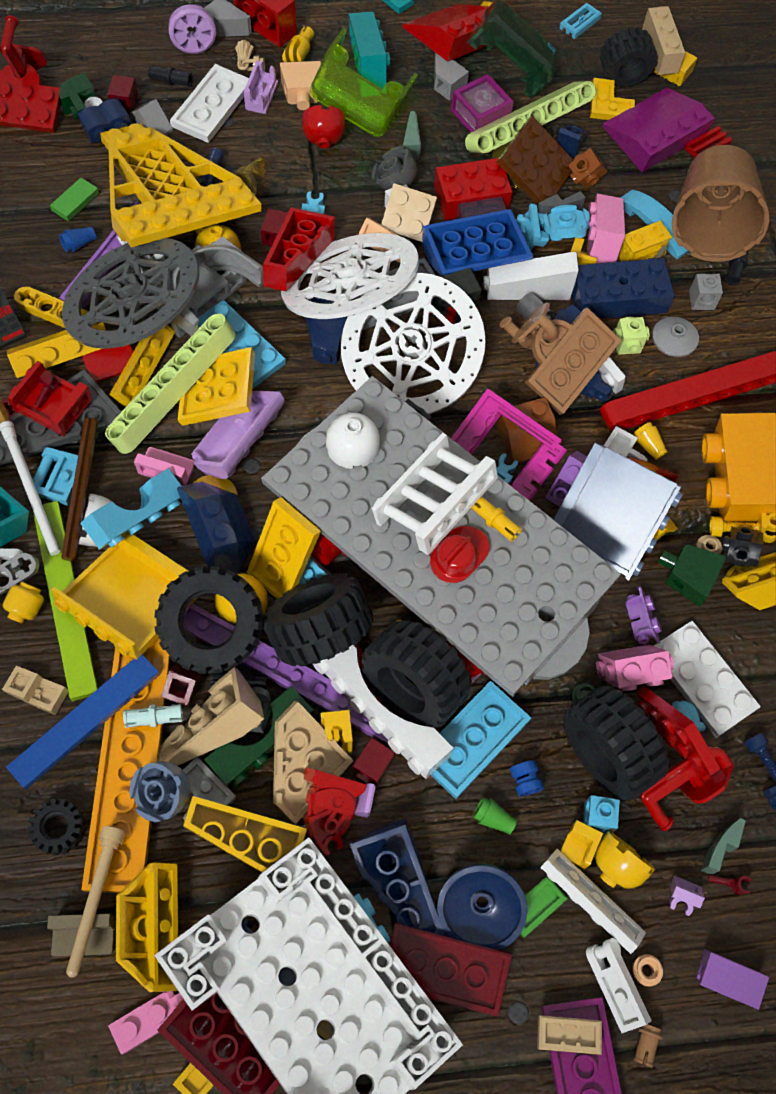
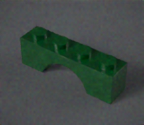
M292 686L270 704L273 713V723L269 733L261 741L248 746L235 745L229 742L217 748L204 759L210 770L229 790L233 787L237 789L248 780V774L255 768L258 770L263 768L270 761L271 758L269 756L274 753L275 721L294 701H298L314 718V710Z

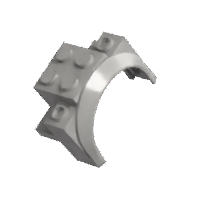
M223 236L210 245L203 247L197 245L191 250L198 261L199 281L189 303L171 321L172 329L179 338L186 332L192 336L198 330V317L220 301L228 298L246 282V278L258 287L263 285V266ZM179 267L170 272L169 290L174 291L178 286L180 280ZM216 271H224V273L220 275ZM161 304L156 308L160 310L165 304Z

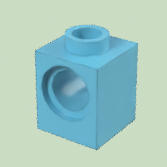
M591 795L584 802L583 823L603 834H606L608 831L613 833L618 829L620 800Z

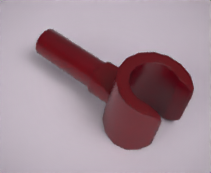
M47 371L43 372L39 378V381L44 385L34 404L39 408L49 391H53L59 386L58 379Z
M711 874L708 876L709 882L731 887L732 891L737 895L751 893V891H746L741 887V881L752 882V879L748 876H740L734 879Z

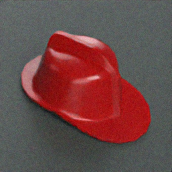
M460 526L450 531L431 554L430 565L432 572L438 579L446 583H458L467 579L489 554L490 545L485 534L472 526Z

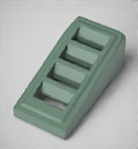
M410 111L403 148H407L414 159L419 160L421 142L415 111Z

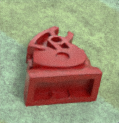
M306 767L304 780L310 783L311 786L305 798V801L308 803L307 814L303 815V820L308 836H310L320 852L327 856L331 854L327 848L331 840L334 841V848L338 850L343 848L340 836L348 830L350 821L353 819L356 811L357 796L364 793L367 785Z

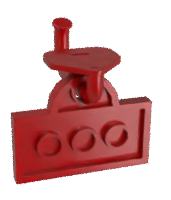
M8 15L5 18L6 23L0 45V51L9 64L0 71V125L55 133L61 106L60 88L42 86V81L37 73V70L47 65V59L42 51L31 46L12 44L19 21L16 17Z
M643 686L635 692L640 699V702L637 703L638 706L645 712L646 717L650 716L657 733L664 738L671 748H675L683 760L668 770L664 778L640 795L650 815L659 825L660 830L667 831L673 824V818L663 812L657 801L678 788L693 803H706L727 788L734 765L723 749L707 746L692 720Z

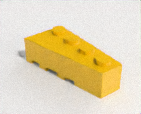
M195 796L191 798L183 827L261 873L304 841L307 830L303 827Z

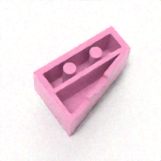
M597 194L595 201L590 202L588 209L590 226L587 255L597 258L596 264L616 262L625 237L623 198Z

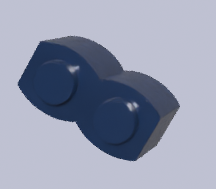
M117 98L106 100L98 106L87 107L77 113L80 125L91 143L101 142L100 133L131 125L129 115Z

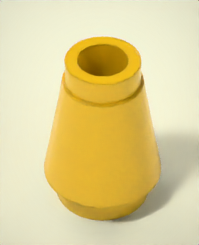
M651 422L646 423L634 432V435L638 438L637 442L655 460L668 452L657 427L653 426Z

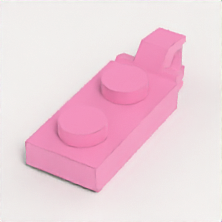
M173 991L163 992L108 1025L121 1055L126 1054L159 1034L157 1029L183 1000L180 993L175 995Z

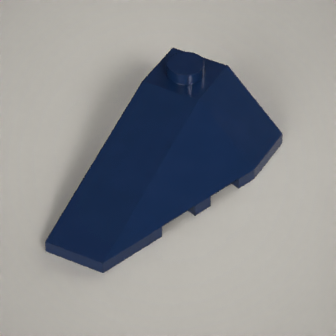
M407 818L381 826L350 843L360 874L366 881L368 880L378 893L377 896L383 903L385 902L395 915L399 924L446 936L438 918L437 906Z

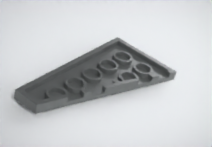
M82 370L67 380V382L75 386L79 382L87 385L93 400L65 436L48 429L20 413H16L9 420L14 424L17 441L25 458L43 452L46 447L55 448L80 440L84 419L87 417L98 420L96 434L104 432L121 411L89 374ZM0 431V465L14 460L8 444Z

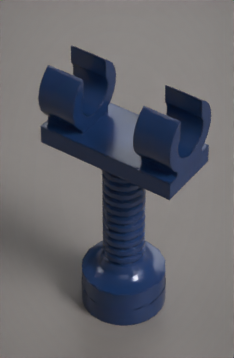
M762 732L745 741L744 745L749 753L755 752L760 756L759 758L763 761L762 763L766 766L765 768L769 771L768 773L772 776L773 781H775V786L762 793L767 797L772 809L776 811V763L772 760L773 758L769 755L768 750H766V745L769 741Z

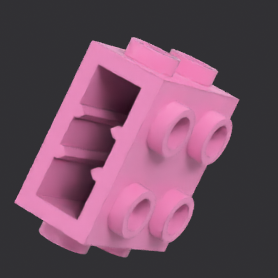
M652 645L599 653V661L596 662L598 676L602 677L603 681L611 684L613 687L620 688L621 691L635 690L637 685L644 683L647 686L662 685L663 680L672 678L671 670L674 669L671 654L667 650Z

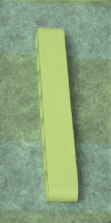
M578 81L568 84L471 132L466 137L465 146L472 153H488L512 141L526 120L531 117V114L541 125H544L590 102L595 97L596 87L590 81Z
M218 313L210 316L108 426L105 435L120 453L127 454L132 452L233 342L236 336L235 331L223 314Z

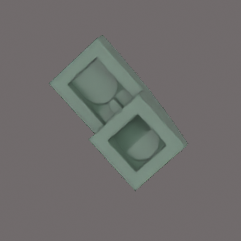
M741 818L736 820L717 836L704 858L700 871L711 875L720 871L725 851L731 852L739 848L746 820Z

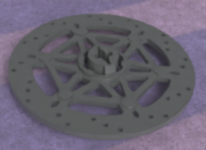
M169 238L132 248L127 243L109 251L89 265L70 287L62 307V320L67 332L80 344L100 349L126 346L153 335L174 320L191 300L199 281L198 261L190 248L185 244ZM145 254H160L168 256V258L161 262L141 259V256ZM126 260L125 263L114 269L112 272H110L103 278L97 279L105 271H107L114 265ZM141 266L153 267L141 273ZM134 267L135 273H130L131 269ZM179 267L180 280L178 286L174 291L169 290L170 272ZM121 273H123L122 276H120V277L117 278L116 280H112V279H114L115 277H117L118 275H120ZM163 278V287H155L154 285ZM104 287H111V289L107 290ZM91 292L90 311L81 316L84 296L86 293ZM152 292V293H154V294H157L158 296H149V295H150V293ZM99 295L106 296L107 298L98 305ZM144 303H149L148 305H146L145 307H143L141 310L138 311V308H139L141 305H144ZM165 304L153 316L135 325V322L151 312L159 305ZM119 310L118 318L108 316L109 314ZM125 310H130L129 315L126 317ZM96 322L119 325V328L114 331H102L91 328V326Z

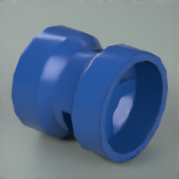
M535 760L517 764L509 769L512 778L516 779L517 786L515 789L518 797L532 795L545 789L543 780L538 777L537 772L539 768Z

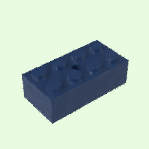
M664 258L578 265V274L571 296L573 305L581 312L583 309L588 308L599 319L667 313L674 299V292Z

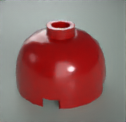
M322 105L309 107L303 112L302 127L304 135L319 148H329L339 142L345 133V113L333 106H329V110L322 109Z

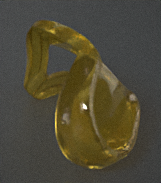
M260 157L249 165L242 166L233 172L234 175L242 179L254 195L257 192V184L252 172L258 176L265 174L266 160L264 157Z

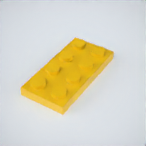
M282 497L276 499L271 506L247 573L261 581L265 589L276 599L281 598L284 593L298 586L321 531Z

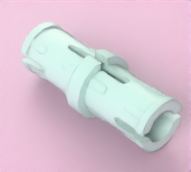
M154 704L149 705V708L124 710L123 720L125 728L148 725L152 728L157 727L158 724L183 722L182 705L156 707Z

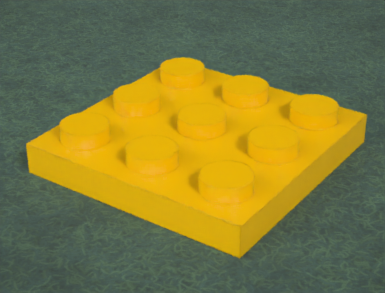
M251 347L221 354L180 399L178 421L182 426L251 412L255 352Z

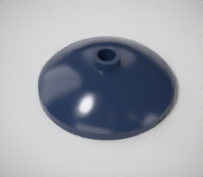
M472 864L457 870L445 881L439 893L437 912L440 924L448 937L501 950L514 942L522 932L527 919V901L521 885L510 873L490 864ZM479 897H485L488 901L486 903H480L477 901V899Z

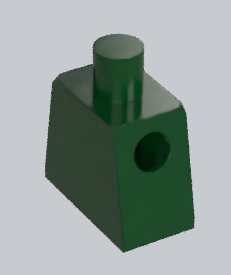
M686 544L678 556L664 549L657 563L671 570L665 581L667 585L701 607L708 598L726 557Z

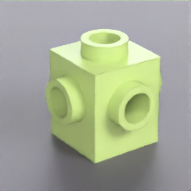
M643 317L619 319L617 327L613 330V333L622 340L616 347L618 355L641 353L645 342L649 340V328L645 326Z

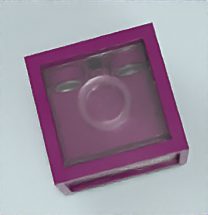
M487 74L453 91L451 112L471 133L512 113L514 101Z

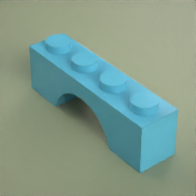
M168 468L149 479L139 489L141 494L139 510H126L118 507L113 502H109L88 515L80 524L99 550L106 545L112 548L124 540V534L134 535L144 528L142 523L145 521L151 524L163 516L161 513L163 510L166 509L168 512H171L181 505L179 501L180 496L177 488L181 485Z

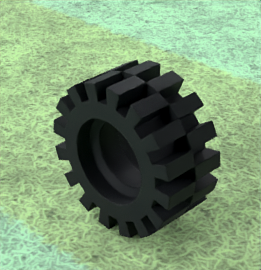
M50 799L51 803L46 801L41 803L42 808L38 809L36 807L33 811L35 816H30L29 822L31 826L27 827L28 832L31 834L29 838L37 848L47 854L50 853L58 856V853H62L64 855L68 853L70 848L74 850L77 847L75 845L77 841H82L83 837L81 834L82 832L85 833L86 827L83 826L85 819L81 815V811L71 802L69 803L64 799L60 801ZM56 816L65 817L68 823L66 832L58 838L49 837L46 832L48 822Z

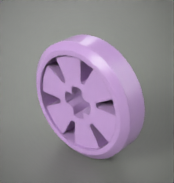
M193 4L181 6L172 13L169 19L170 39L179 50L189 54H198L206 51L213 44L216 37L215 22L211 14L203 7ZM191 26L193 29V27L195 26L196 32H189L188 27Z

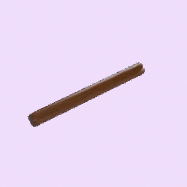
M90 417L85 418L83 423L61 558L66 561H75L77 557L82 526L80 523L83 519L98 420Z

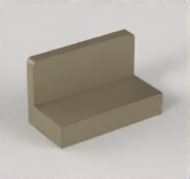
M83 915L48 916L47 929L53 931L52 956H71ZM95 915L84 956L111 955L113 953L115 917L113 915Z

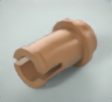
M647 1024L638 1030L641 1032L633 1061L653 1068L659 1039L662 1040L663 1037L660 1036L661 1029Z

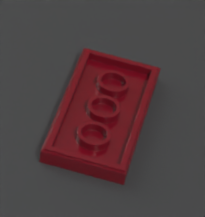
M395 923L390 947L429 999L499 1017L512 957L511 953Z

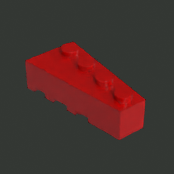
M291 207L263 263L264 287L287 291L334 240L335 217Z

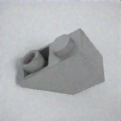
M214 0L204 8L213 17L216 35L219 37L249 36L252 33L250 16L235 7L231 2Z
M435 53L434 90L450 101L452 100L453 91L467 84L469 71L454 60L447 62Z

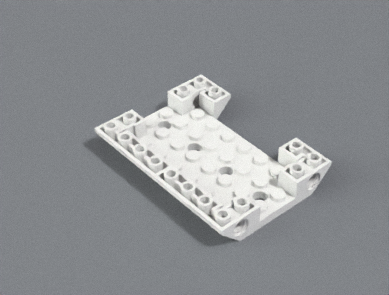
M307 838L260 874L255 882L213 914L205 916L155 955V958L192 1011L216 992L218 993L287 1094H360L356 1090L355 1083L362 1074L369 1076L372 1081V1088L368 1094H405L409 1090H415L463 1045L310 838ZM252 916L257 919L259 928L255 933L249 934L242 929L241 923L245 917ZM288 967L294 971L296 978L293 985L284 986L280 983L278 975L282 968ZM322 1020L329 1021L333 1026V1034L328 1040H323L317 1035L316 1028Z

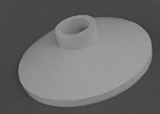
M666 317L658 321L654 326L652 339L655 346L662 353L672 357H684L694 352L697 348L699 334L695 326L686 319Z

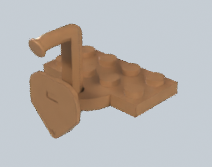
M546 302L530 315L520 329L512 322L511 317L504 318L500 322V327L504 328L513 337L511 341L514 344L518 342L524 348L532 350L539 365L525 383L541 398L546 397L548 404L561 415L564 414L622 340L588 308L583 309L572 324L563 320H550L546 316L550 304Z

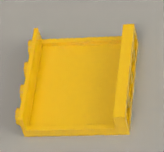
M129 533L123 535L124 540L112 548L109 547L62 592L55 587L51 590L55 598L54 604L61 612L66 613L68 611L81 626L86 627L88 625L101 640H109L122 655L127 656L129 654L137 660L159 638L155 633L154 626H157L154 615L155 609L157 610L159 606L158 599L160 595L164 594L167 589L166 586L171 581L176 580L185 571H189L135 535L131 536Z

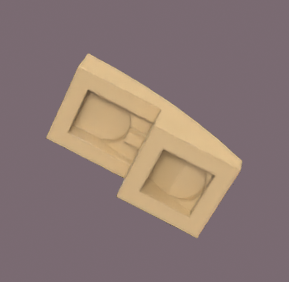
M18 666L14 668L2 688L4 692L54 715L57 714L69 693L66 687L43 679L37 673Z

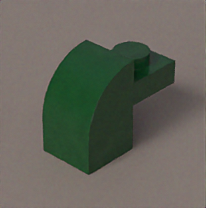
M85 73L69 78L61 85L59 90L65 115L71 114L73 119H78V121L77 113L86 108L85 101L90 97H96L94 87Z

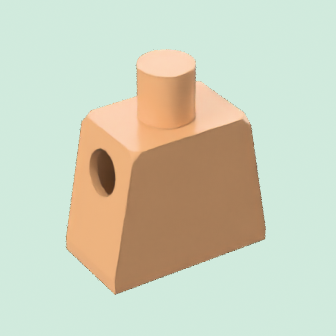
M321 62L280 63L281 83L287 103L297 104V108L300 110H306L310 107V104L317 103L321 84Z

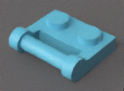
M46 447L42 453L43 459L33 478V482L40 498L53 502L58 501L60 504L68 506L72 495L78 455ZM57 461L45 488L41 487L52 462Z

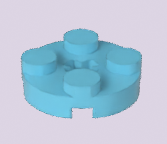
M576 205L556 206L551 209L550 214L547 215L546 213L544 215V230L550 235V239L554 241H559L563 238H583L586 236V230L590 226L589 212L584 208L583 212L577 210Z

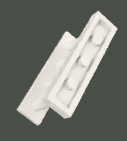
M442 433L435 441L429 444L427 450L382 497L376 500L372 507L376 524L381 527L389 518L394 519L415 532L419 550L429 555L496 481L498 475L495 460L486 456L479 464L473 465L450 452L447 435ZM442 461H445L465 472L468 476L462 483L456 484L433 470ZM426 479L451 493V495L444 502L438 503L416 489ZM409 498L434 514L426 522L421 523L398 508Z

